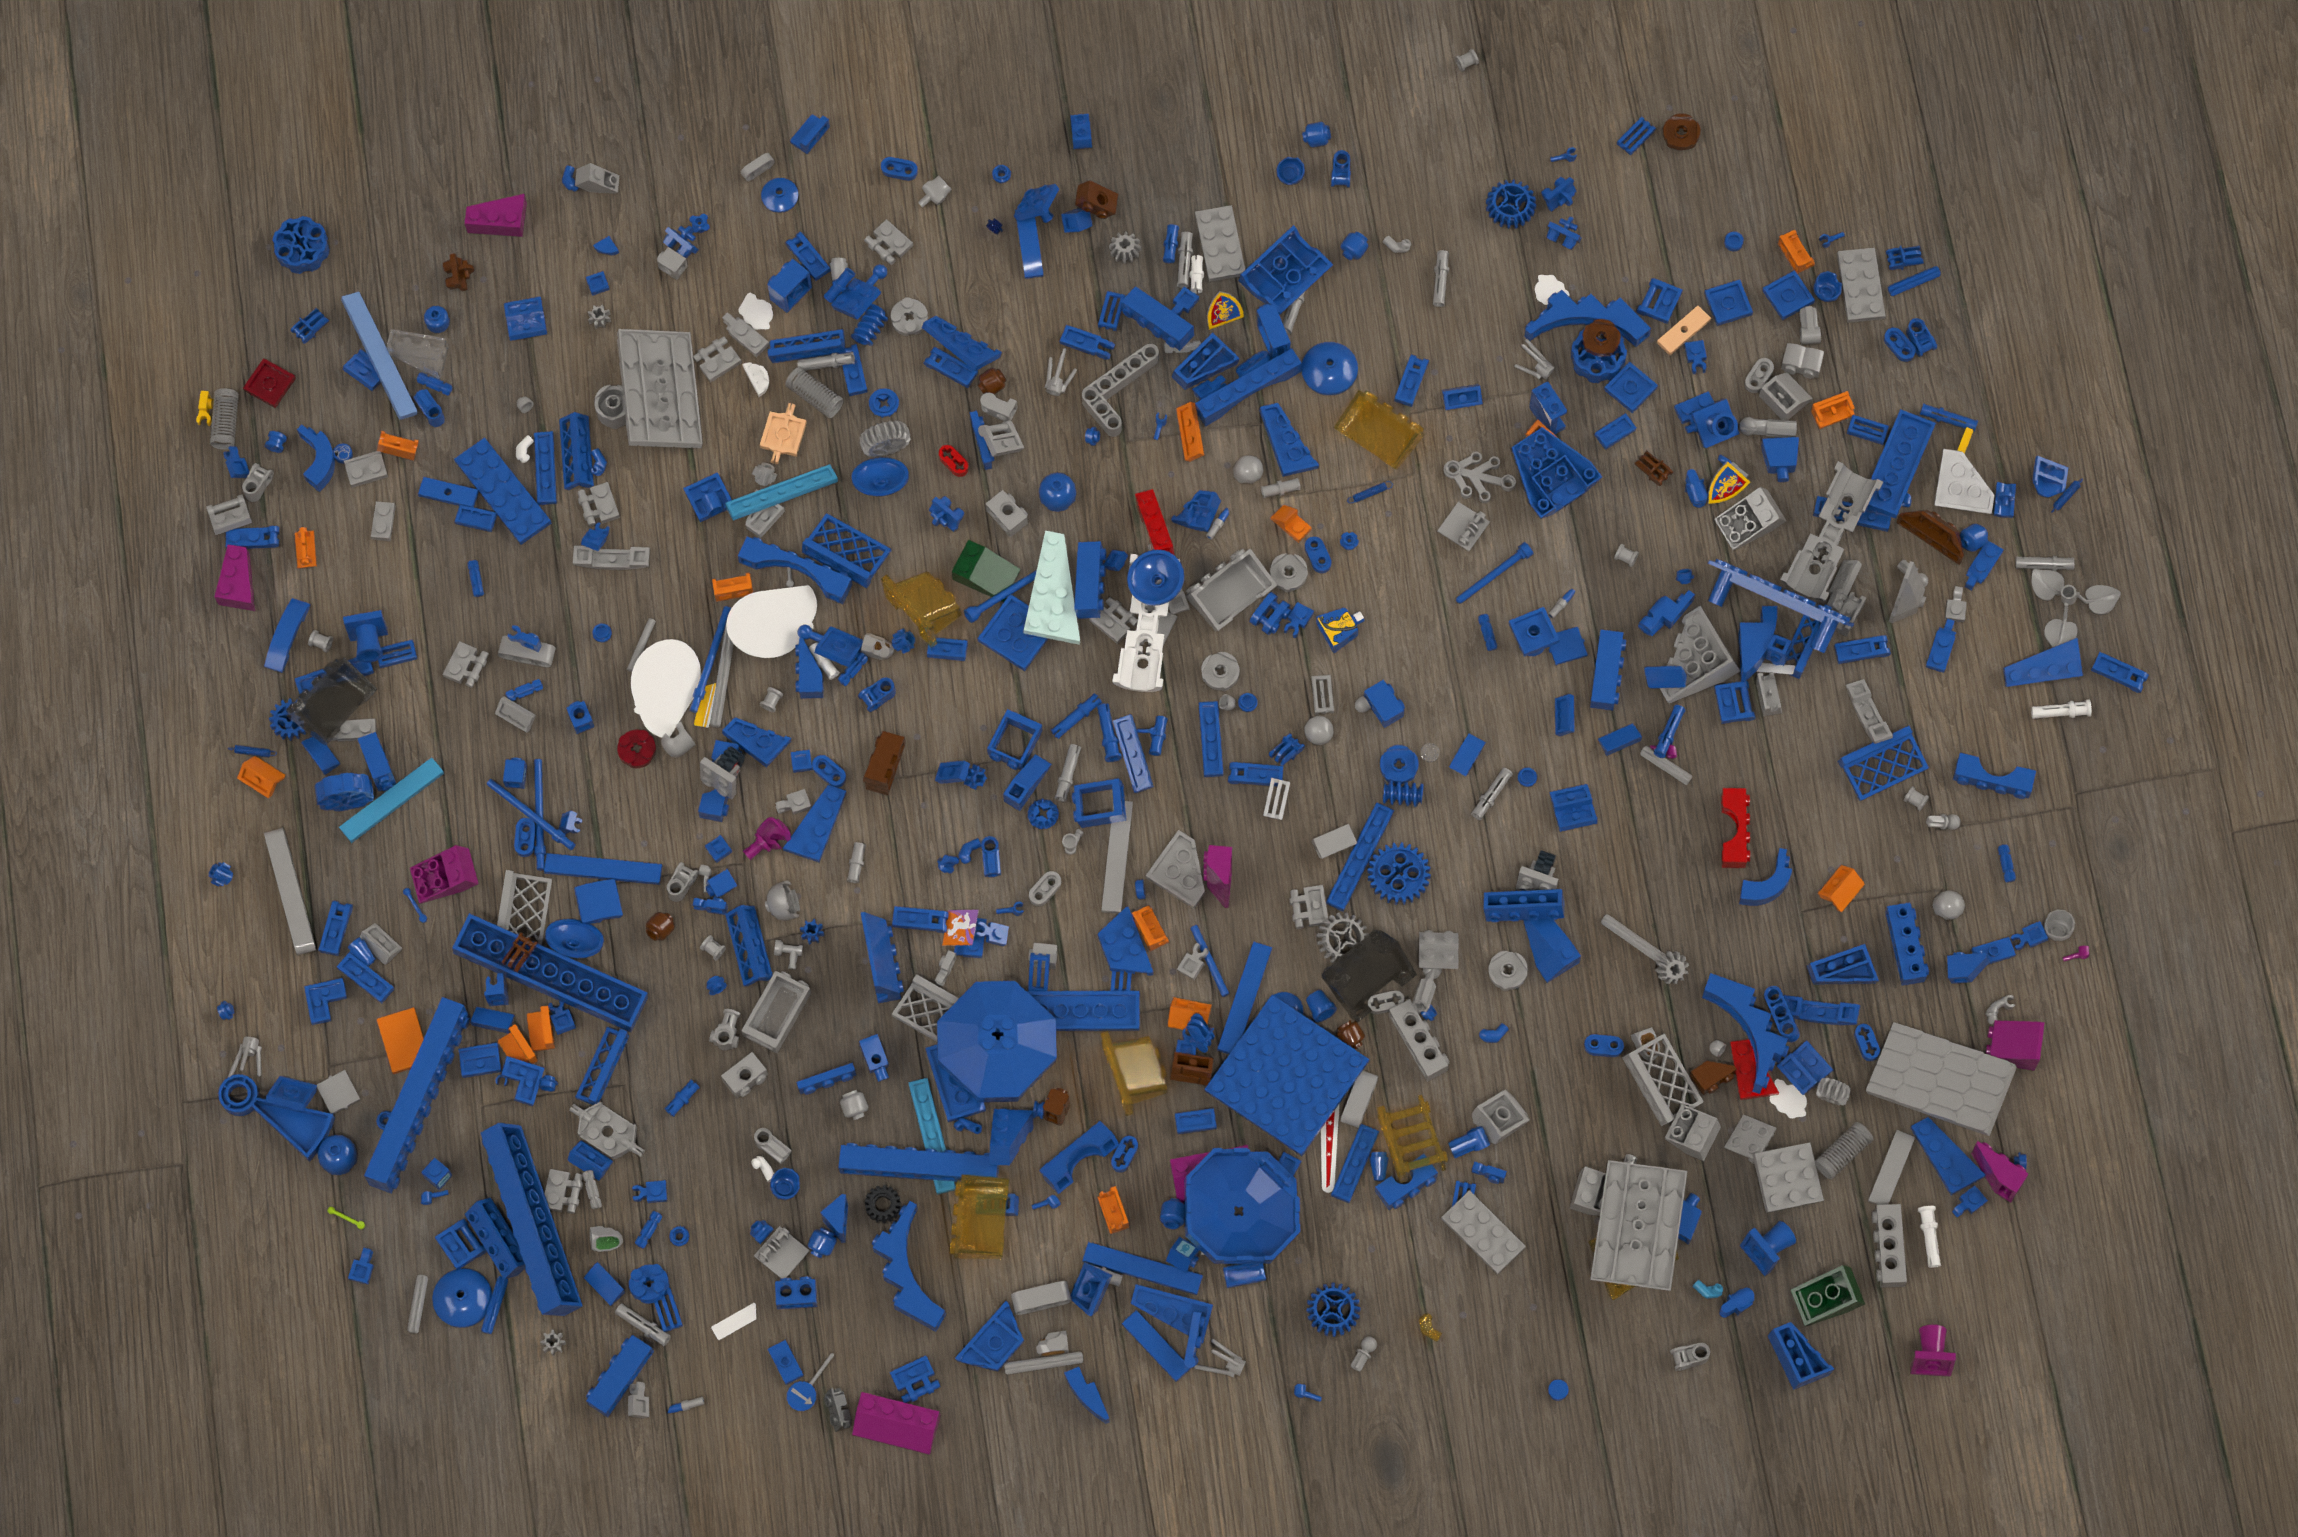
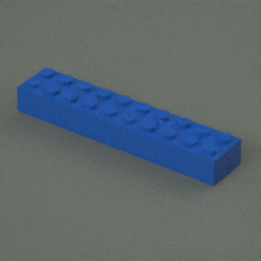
M469 913L452 947L453 954L493 972L503 973L505 977L628 1032H632L648 999L647 992L537 944L530 958H527L517 973L514 971L516 965L511 969L508 967L509 961L505 965L501 962L513 946V942L518 935ZM519 941L518 945L522 946L523 942ZM527 945L525 949L529 951L531 947Z
M444 997L441 998L364 1174L370 1186L391 1194L393 1189H397L400 1182L399 1175L401 1171L406 1169L408 1164L406 1159L409 1153L414 1151L416 1136L420 1135L423 1130V1120L430 1114V1104L438 1096L440 1081L443 1082L446 1077L447 1071L445 1070L447 1065L451 1064L454 1059V1049L461 1043V1033L463 1029L468 1027L470 1018H468L469 1015L463 1004Z
M497 1123L480 1133L482 1144L486 1148L488 1161L492 1166L495 1175L494 1179L501 1193L500 1197L505 1204L507 1217L511 1222L513 1235L519 1246V1253L523 1257L525 1271L529 1275L532 1284L531 1288L538 1302V1309L542 1315L565 1316L583 1306L521 1125Z

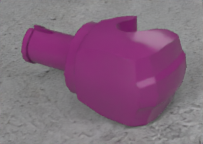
M769 817L756 830L757 833L754 834L757 837L755 838L756 841L743 850V852L751 861L763 849L768 852L772 849H781L777 841L785 840L788 842L791 839L790 831L782 821Z

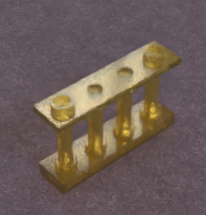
M1422 1095L1418 1096L1419 1106L1391 1114L1390 1112L1386 1113L1384 1106L1377 1107V1118L1400 1183L1408 1181L1407 1173H1410V1170L1438 1162L1441 1170H1446L1447 1154L1445 1150H1441L1429 1113H1431L1428 1101L1424 1102ZM1422 1113L1425 1121L1423 1123L1398 1130L1391 1127L1395 1120ZM1428 1130L1430 1139L1405 1146L1397 1144L1396 1140H1399V1137ZM1431 1146L1434 1147L1436 1153L1434 1156L1409 1163L1403 1161L1402 1157L1406 1153Z

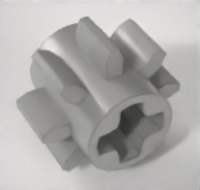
M594 305L592 311H588V316L591 317L588 319L589 324L594 323L595 329L598 327L605 328L606 323L611 322L609 317L610 310H604L603 305L600 307Z
M765 462L761 463V465L758 464V467L755 466L752 473L755 475V482L762 486H768V484L774 482L777 474L774 473V466Z
M554 1330L548 1335L544 1333L545 1339L540 1341L541 1345H546L543 1349L544 1353L550 1351L552 1356L557 1351L562 1353L561 1346L566 1345L564 1340H560L563 1337L562 1333L556 1335ZM555 1339L556 1343H554V1346H551L550 1343Z

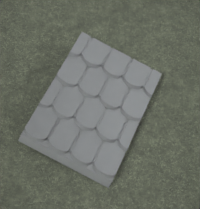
M618 329L617 344L629 446L701 448L703 442L690 332Z
M1893 1022L1866 1092L1875 1097L1990 1136L2017 1067L2007 1060L1987 1055L1981 1051Z
M1608 1160L1590 1280L1671 1291L1688 1171Z

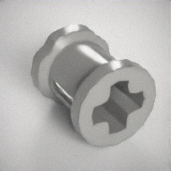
M1470 49L1468 53L1462 56L1455 57L1456 64L1461 71H1464L1470 65L1479 64V59L1473 49Z
M1621 544L1614 559H1619L1629 564V567H1632L1639 552H1633Z
M314 630L310 635L308 645L311 647L316 646L323 649V652H328L332 646L333 637L319 634L317 630Z
M768 687V693L764 701L760 702V706L765 710L775 712V706L779 699L783 697V694L774 688Z
M1912 786L1903 801L1910 802L1918 807L1917 810L1921 811L1929 796L1920 794Z
M710 935L704 940L700 949L708 952L716 961L722 956L726 947L718 944Z

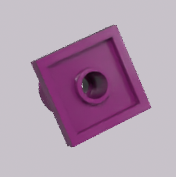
M1925 1325L1919 1328L1922 1351H1915L1910 1366V1374L1951 1376L1956 1361V1353L1944 1352L1947 1333L1945 1327Z

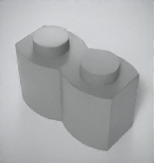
M1787 343L1781 369L1785 370L1788 374L1800 373L1810 379L1818 377L1824 352L1814 348Z

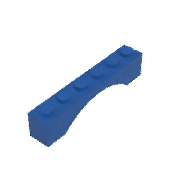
M1291 348L1196 402L1195 407L1198 417L1206 427L1220 419L1235 405L1253 393L1272 384L1286 381L1302 372L1301 361Z
M746 537L738 554L739 563L756 570L775 566L790 567L815 581L826 598L844 604L853 585L852 579L845 572H835L827 565L820 566L815 564L812 559L800 558L792 551L785 552L780 550L778 546L765 544L756 537Z

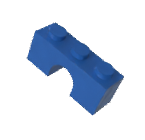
M1425 1154L1408 1164L1407 1170L1412 1176V1180L1409 1183L1399 1184L1390 1176L1375 1186L1376 1194L1388 1210L1399 1208L1404 1204L1403 1200L1409 1196L1410 1198L1415 1197L1420 1193L1422 1187L1425 1185L1429 1187L1437 1181L1438 1172Z

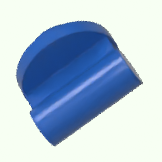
M944 855L943 858L937 860L938 868L943 873H952L954 871L953 866L959 863V858Z
M764 1220L756 1221L751 1226L750 1235L761 1244L774 1229Z

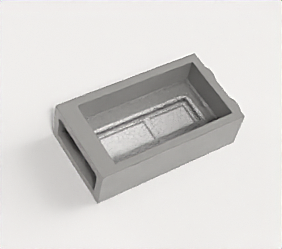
M783 971L781 973L774 972L742 1029L743 1037L775 1053H778L811 995L807 983L801 980L797 982L791 979V975Z

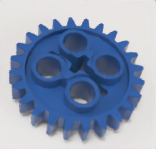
M1401 842L1400 847L1393 843L1391 849L1388 845H1385V851L1378 849L1379 856L1373 855L1374 861L1369 862V866L1372 868H1368V873L1372 874L1368 876V881H1373L1370 884V888L1376 887L1374 894L1381 893V900L1387 897V903H1390L1392 899L1395 900V905L1398 904L1399 900H1402L1403 905H1405L1406 899H1409L1412 903L1413 896L1419 899V891L1425 893L1426 889L1423 886H1429L1427 879L1431 877V874L1427 873L1430 871V867L1426 866L1428 859L1422 860L1424 853L1418 855V848L1412 851L1411 844L1404 848L1403 842ZM1401 857L1405 859V862L1399 864L1395 860ZM1387 869L1390 871V874L1382 875L1381 870ZM1403 871L1402 876L1400 874L1395 876L1396 872L1401 873ZM1415 872L1418 876L1410 878L1408 873ZM1401 884L1403 888L1396 890L1393 888V885Z

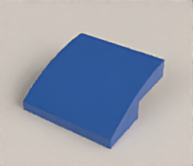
M541 297L504 303L510 341L547 334Z
M1588 784L1550 792L1560 832L1597 824V817Z
M615 879L588 883L574 888L582 925L600 923L605 919L621 918L623 916Z
M1805 1041L1797 1050L1790 1053L1777 1065L1780 1071L1802 1095L1806 1094L1820 1083L1822 1078H1826L1834 1071L1808 1041Z

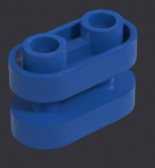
M1272 592L1259 605L1249 621L1254 626L1262 623L1264 625L1262 631L1268 635L1271 633L1275 634L1280 627V621L1286 619L1291 613L1289 609L1290 604L1285 601L1278 604L1276 602L1278 596ZM1271 608L1275 610L1269 618L1265 617Z

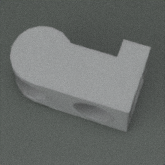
M985 393L980 399L983 412L1002 421L1012 420L1018 408L1016 400L1010 398L1008 402L996 398L992 393Z

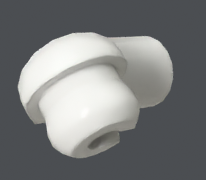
M528 435L516 447V458L522 463L529 460L530 456L527 454V448L534 442Z
M762 1156L752 1159V1166L755 1169L760 1167L767 1182H770L774 1172L769 1163Z

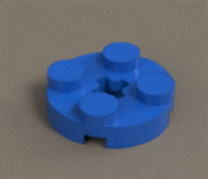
M1392 746L1387 749L1380 759V771L1387 782L1392 780L1394 784L1397 781L1405 784V782L1412 781L1418 772L1419 762L1417 755L1406 746ZM1397 761H1401V764L1405 765L1401 769L1394 767Z
M658 1264L644 1265L634 1269L629 1280V1289L632 1296L646 1304L661 1300L670 1285L666 1272ZM647 1281H654L651 1287L644 1285Z

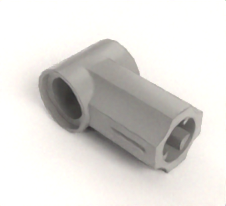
M1812 306L1800 309L1801 345L1820 344L1821 331L1820 327H1818L1816 308Z
M760 1128L755 1132V1145L780 1164L792 1152L791 1149L773 1136L768 1129ZM761 1135H766L769 1139L767 1142L761 1143L758 1141V1138Z

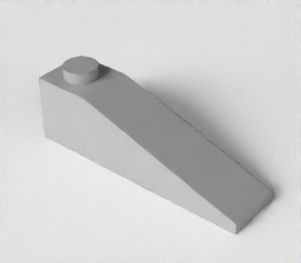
M1912 561L1908 565L1889 619L1890 623L1916 614L1918 608H1923L1926 600V597L1923 596L1925 588Z

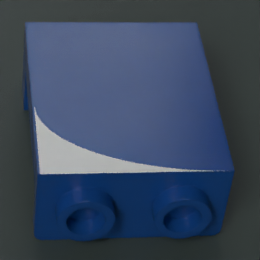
M1545 382L1531 391L1529 408L1536 419L1554 435L1564 430L1566 426L1560 417L1567 413V409L1550 383Z

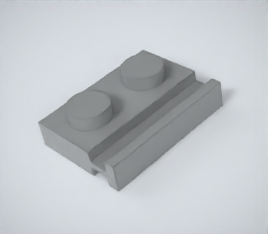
M380 451L344 461L352 488L388 477Z

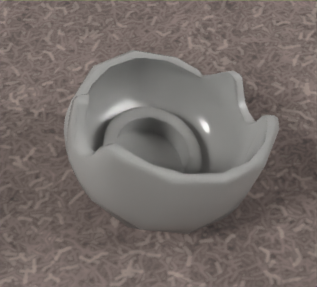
M1243 456L1235 463L1233 475L1239 483L1253 484L1261 478L1264 471L1263 464L1255 456Z
M1324 716L1312 717L1304 727L1305 736L1311 743L1323 745L1328 743L1333 737V725Z
M1947 890L1939 893L1934 898L1932 906L1936 915L1943 917L1945 920L1957 919L1963 913L1965 902L1960 894Z
M2054 910L2046 918L2044 924L2045 933L2054 941H2064L2072 935L2075 920L2066 910Z

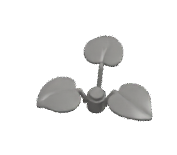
M2034 569L2032 573V587L2037 597L2049 601L2054 598L2055 594L2057 596L2061 595V601L2065 606L2063 621L2053 619L2045 627V637L2052 648L2077 637L2076 624L2066 622L2068 606L2075 603L2077 597L2085 604L2089 603V609L2093 613L2103 615L2109 613L2115 607L2121 595V592L2113 587L2095 585L2086 590V600L2079 592H2076L2074 586H2064V578L2058 572Z

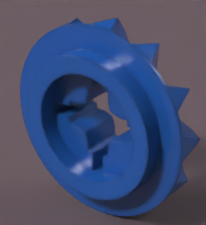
M890 389L876 390L869 399L870 410L874 415L882 418L885 416L890 417L897 411L899 406L898 396ZM888 399V406L881 407V403L879 401L884 402Z
M1042 798L1041 800L1034 801L1029 806L1028 819L1034 827L1047 829L1057 822L1059 812L1057 806L1051 800H1044ZM1039 808L1043 811H1048L1046 813L1047 819L1044 816H1038L1040 814Z

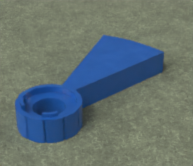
M232 1075L225 1079L219 1088V1101L229 1114L245 1116L252 1111L257 1112L309 1162L318 1153V1148L322 1141L328 1137L335 1120L334 1115L308 1108H305L304 1111H297L289 1107L277 1106L266 1102V1099L260 1098L255 1082L246 1075ZM237 1087H243L248 1091L246 1099L239 1103L231 1101L230 1094L232 1090Z

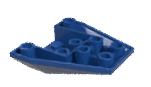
M1543 427L1511 448L1529 504L1540 519L1555 514L1585 494L1602 478L1591 461Z

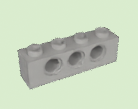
M1409 999L1390 1009L1389 1017L1428 1082L1448 1071L1449 1060L1445 1053L1441 1054L1438 1049L1440 1047L1438 1040L1435 1036L1432 1037L1430 1035L1428 1023L1426 1020L1422 1021L1419 1016L1420 1012L1414 1009ZM1411 1019L1414 1020L1416 1024L1414 1026H1408L1405 1022ZM1422 1036L1425 1038V1041L1418 1043L1415 1038ZM1426 1053H1433L1435 1058L1429 1060L1424 1055Z
M1901 1204L1877 1205L1875 1211H1872V1223H1876V1231H1873V1241L1877 1243L1878 1250H1875V1262H1879V1269L1876 1270L1877 1282L1880 1281V1287H1905L1907 1278ZM1889 1223L1892 1229L1885 1230L1882 1224ZM1890 1242L1894 1248L1888 1250L1884 1247V1243ZM1888 1261L1893 1262L1895 1268L1888 1269L1885 1263Z

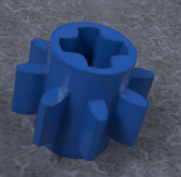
M903 628L892 635L894 637L892 639V646L896 651L901 650L904 654L914 648L915 637L910 631L905 632Z
M973 764L972 768L968 769L964 785L970 786V788L975 790L977 786L983 787L987 779L984 774L985 769Z
M224 862L214 864L209 871V877L212 878L211 883L218 887L224 884L228 885L233 877V872L229 870L231 866Z
M815 919L809 923L805 921V926L800 927V932L804 933L801 936L802 940L807 939L809 945L814 941L819 943V937L824 936V932L819 931L823 928V925H817ZM812 929V931H815V934H812L809 930Z

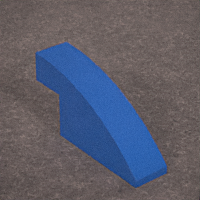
M1762 606L1761 623H1740L1741 682H1746L1759 669L1767 656V646L1775 634L1777 606Z

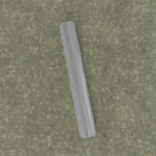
M1606 914L1603 917L1601 923L1654 961H1661L1660 955L1662 954L1666 956V954L1610 915Z
M1073 1352L1008 1362L1004 1364L1005 1373L1013 1374L1079 1364L1083 1362L1082 1352Z

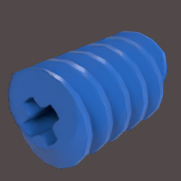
M871 304L854 329V333L851 334V338L859 344L872 346L873 342L870 339H877L873 333L880 334L881 331L877 327L883 328L884 324L881 321H888L885 311L879 306Z
M1390 780L1388 785L1386 783L1384 785L1383 804H1386L1388 799H1390L1391 805H1394L1395 801L1398 800L1399 806L1405 801L1406 806L1409 807L1411 801H1413L1414 807H1417L1419 802L1422 804L1424 785L1421 783L1417 789L1416 783H1413L1411 788H1409L1408 782H1405L1403 787H1401L1400 781H1397L1394 786L1393 781Z

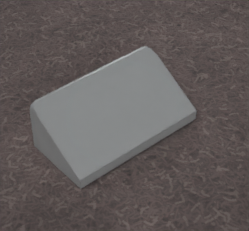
M376 923L361 932L360 939L365 940L372 954L384 965L388 964L402 950V947Z

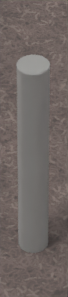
M649 618L628 665L627 670L630 672L633 671L637 659L645 648L656 622L654 619Z

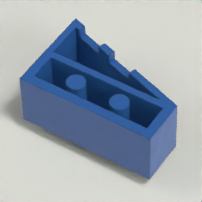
M1212 333L1174 370L1172 378L1186 390L1236 366L1240 358Z
M1865 944L1820 959L1806 966L1813 985L1875 984L1879 981Z

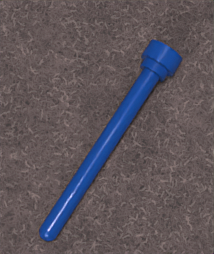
M1526 542L1518 546L1517 553L1456 598L1457 603H1463L1520 559H1528L1534 553Z
M1037 570L979 606H970L965 609L964 615L970 623L975 622L979 619L982 612L1034 581Z

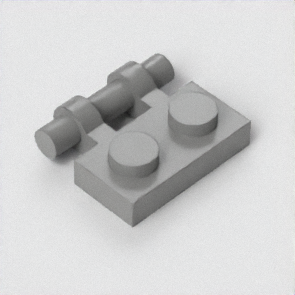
M887 219L873 231L877 237L876 239L867 236L864 240L872 251H876L884 262L887 261L890 265L896 261L893 257L894 254L901 258L913 247V242ZM884 243L889 249L885 250L880 245Z
M725 337L719 340L715 339L711 345L699 349L698 353L693 355L695 362L703 359L704 363L700 365V369L710 383L742 363L731 346L725 350L722 347L728 343ZM717 350L719 354L710 359L708 355Z
M608 482L591 487L592 495L589 496L586 495L585 490L577 492L579 505L582 506L584 511L583 517L589 526H594L596 524L595 519L599 517L602 524L620 518ZM595 502L597 510L593 511L589 504Z
M1109 597L1106 603L1110 607L1108 609L1104 607V610L1100 613V618H1089V621L1115 643L1119 644L1127 635V630H1130L1126 624L1130 622L1133 626H1136L1138 619L1134 617L1135 614L1123 608L1118 600L1115 601ZM1115 612L1122 616L1121 620L1114 615Z
M459 641L443 673V677L459 684L462 683L464 678H467L468 680L465 685L472 688L474 683L478 681L479 673L482 667H485L489 654L482 651L480 656L477 657L475 656L477 648ZM471 663H474L475 666L473 670L468 671Z
M1323 885L1305 887L1303 889L1304 895L1301 896L1298 895V890H1291V898L1289 900L1290 905L1293 907L1294 914L1292 918L1296 929L1304 928L1303 920H1309L1310 927L1324 925L1323 921L1325 919L1329 921ZM1301 903H1306L1307 912H1301Z
M550 1169L545 1190V1197L550 1210L562 1212L563 1205H568L567 1212L575 1213L580 1201L578 1199L579 1192L583 1187L582 1174L576 1173L574 1180L571 1181L569 1180V1172ZM567 1188H572L571 1196L569 1198L565 1197Z

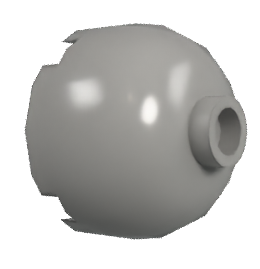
M783 881L772 886L768 891L767 901H765L766 910L771 912L775 918L783 921L797 918L800 915L797 914V911H800L799 900L795 889L790 890L789 885L792 884L789 881Z

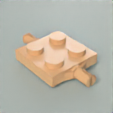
M788 403L786 413L771 411L769 413L760 448L774 452L770 461L773 464L774 462L778 464L781 454L797 457L807 421L793 415L796 407L795 404L791 406V403Z

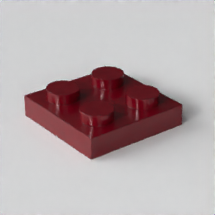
M263 358L243 387V390L276 408L296 377Z

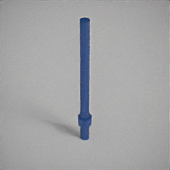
M724 606L698 686L694 689L692 695L694 698L690 707L691 712L697 713L700 702L704 699L705 687L725 630L726 620L731 610L730 607Z
M535 759V813L543 819L542 760ZM536 824L534 855L537 860V870L542 871L544 870V856L546 855L544 829Z
M490 779L487 782L491 789L552 835V839L557 843H562L570 850L574 849L575 844L565 837L566 834L560 829H555L494 780Z

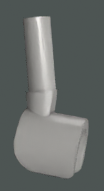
M701 865L699 875L704 876L703 892L707 893L705 889L707 886L706 881L709 880L712 871L709 866Z

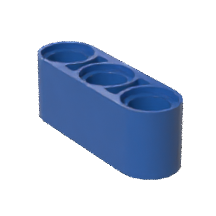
M1770 986L1765 990L1764 996L1777 1028L1783 1037L1788 1038L1787 1042H1795L1799 1038L1800 1032L1786 998L1779 987ZM1779 994L1776 1000H1771L1773 995ZM1781 1011H1786L1783 1017H1778ZM1788 1028H1794L1792 1033L1785 1034Z

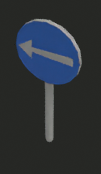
M833 1353L828 1356L810 1383L799 1381L789 1388L787 1401L794 1410L806 1411L815 1404L817 1394L812 1385L833 1358Z

